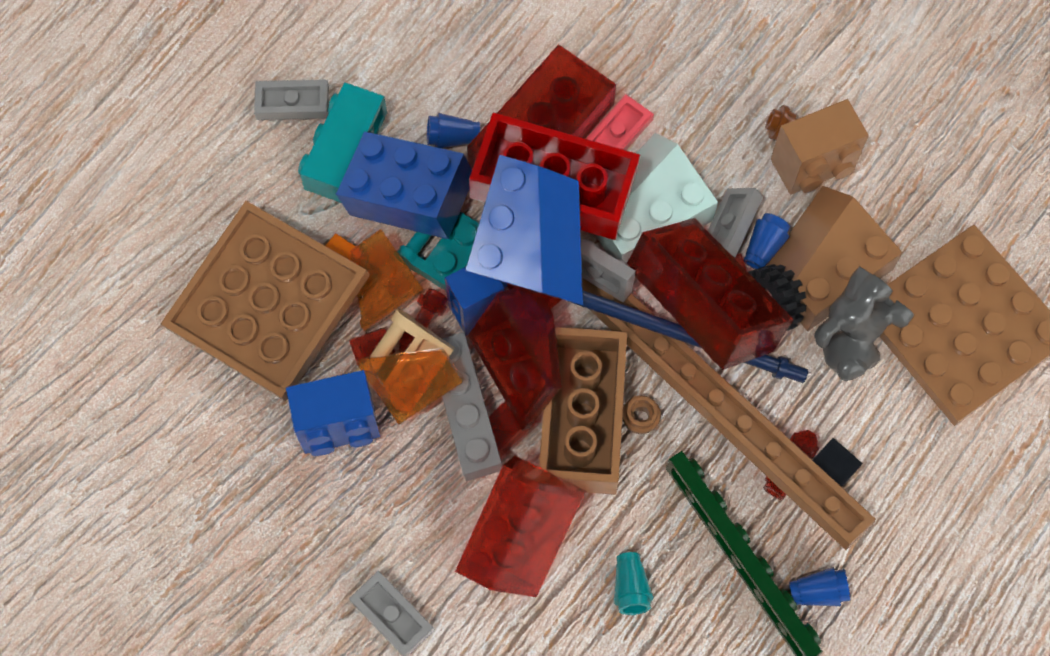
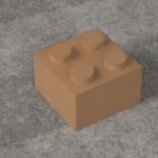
M845 99L781 125L770 160L790 195L799 191L808 193L818 188L823 181L833 177L838 180L850 175L855 170L869 135L848 99Z

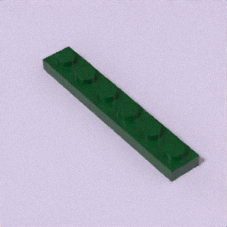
M683 451L669 458L666 467L667 472L795 656H819L823 652L819 647L821 644L819 635L809 623L804 625L795 613L797 605L792 596L785 589L780 591L771 578L774 576V573L768 562L761 555L756 557L749 547L750 538L745 529L738 522L732 523L725 513L727 505L721 495L716 490L710 491L702 480L705 478V475L698 462L694 458L688 460Z

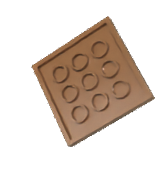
M245 201L167 313L161 325L286 402L288 399L286 387L299 383L370 274L363 267L250 202Z
M975 224L887 284L893 290L889 299L894 303L899 301L914 313V317L906 327L899 328L893 324L886 327L880 338L954 426L1050 357L1049 308Z

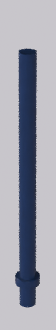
M583 291V305L573 303L771 372L772 377L780 380L786 377L804 383L808 375V369L789 363V359L779 356L775 358Z

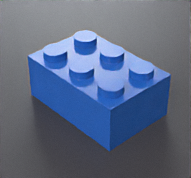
M364 131L336 195L350 216L449 239L470 189L469 178L472 169L464 153Z

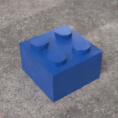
M364 370L286 387L294 432L305 454L311 453L313 456H323L332 453L335 447L350 444V447H363L371 444L373 439L380 437L373 399Z

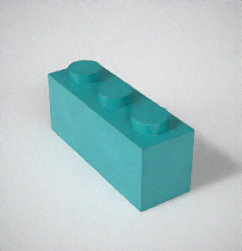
M344 82L339 94H333L328 106L329 115L324 124L320 123L317 126L310 154H304L298 168V174H300L304 190L340 203L341 201L336 193L364 131L378 134L387 115L386 102L383 95Z

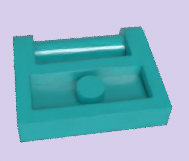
M460 212L449 239L441 238L426 260L419 257L418 253L432 235L416 232L406 246L401 245L395 253V257L402 264L446 291L445 277L467 266L479 223Z

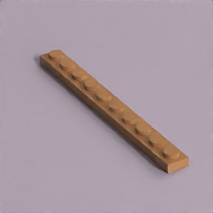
M582 278L583 291L654 315L632 293L622 302ZM589 309L610 330L627 332V345L845 550L872 527L876 519L685 342Z

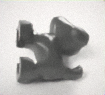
M858 267L852 273L843 293L829 307V318L814 333L816 344L823 348L826 364L843 381L856 379L864 375L866 370L877 365L880 361V352L874 345V342L881 336L886 327L892 324L899 328L906 327L914 317V313L899 301L894 303L889 299L893 290L885 282L862 267Z

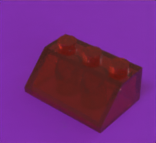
M514 455L503 464L455 572L492 591L537 597L584 498L586 490Z

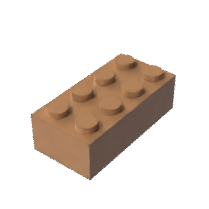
M550 326L538 489L616 495L619 483L627 332Z

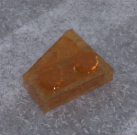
M382 229L350 250L352 262L363 267L370 274L356 296L359 299L361 313L360 326L364 332L368 333L392 316L397 309L403 308L425 292Z

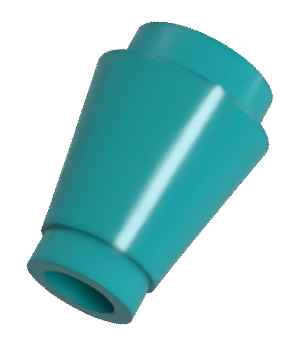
M636 552L619 554L616 557L614 604L618 606L619 613L623 615H638L648 612L651 609L650 602L654 597L640 560V554Z

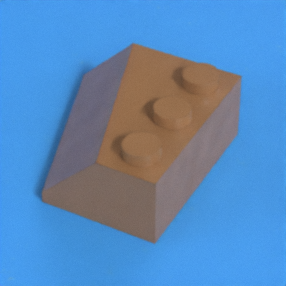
M822 186L790 231V238L767 265L786 266L785 271L792 270L795 273L792 278L793 281L800 279L802 286L798 287L799 293L805 292L806 298L800 300V302L807 305L806 311L800 313L804 316L800 323L808 332L829 317V307L843 293L852 273L858 267H862L881 279L894 269L903 252L853 196Z

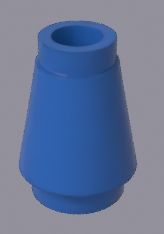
M437 113V116H428L427 145L446 148L479 143L480 122H473L472 120L443 113Z
M765 213L762 219H757L743 262L753 269L766 266L790 238L788 234L791 228L790 225L782 218L770 213Z
M833 566L795 581H789L791 596L796 605L841 607V602L851 601L845 569L835 570Z

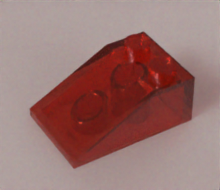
M518 287L498 292L468 337L523 431L530 428L562 386L554 315L541 293Z

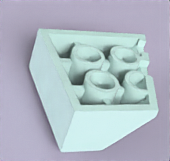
M654 133L637 151V154H640L637 174L616 240L596 235L607 254L615 259L625 261L629 266L636 264L712 222L718 205V201L680 146L657 133Z

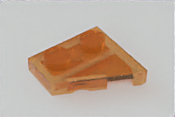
M443 348L427 349L412 353H394L393 355L379 357H363L356 362L359 368L365 371L368 381L398 425L465 380Z

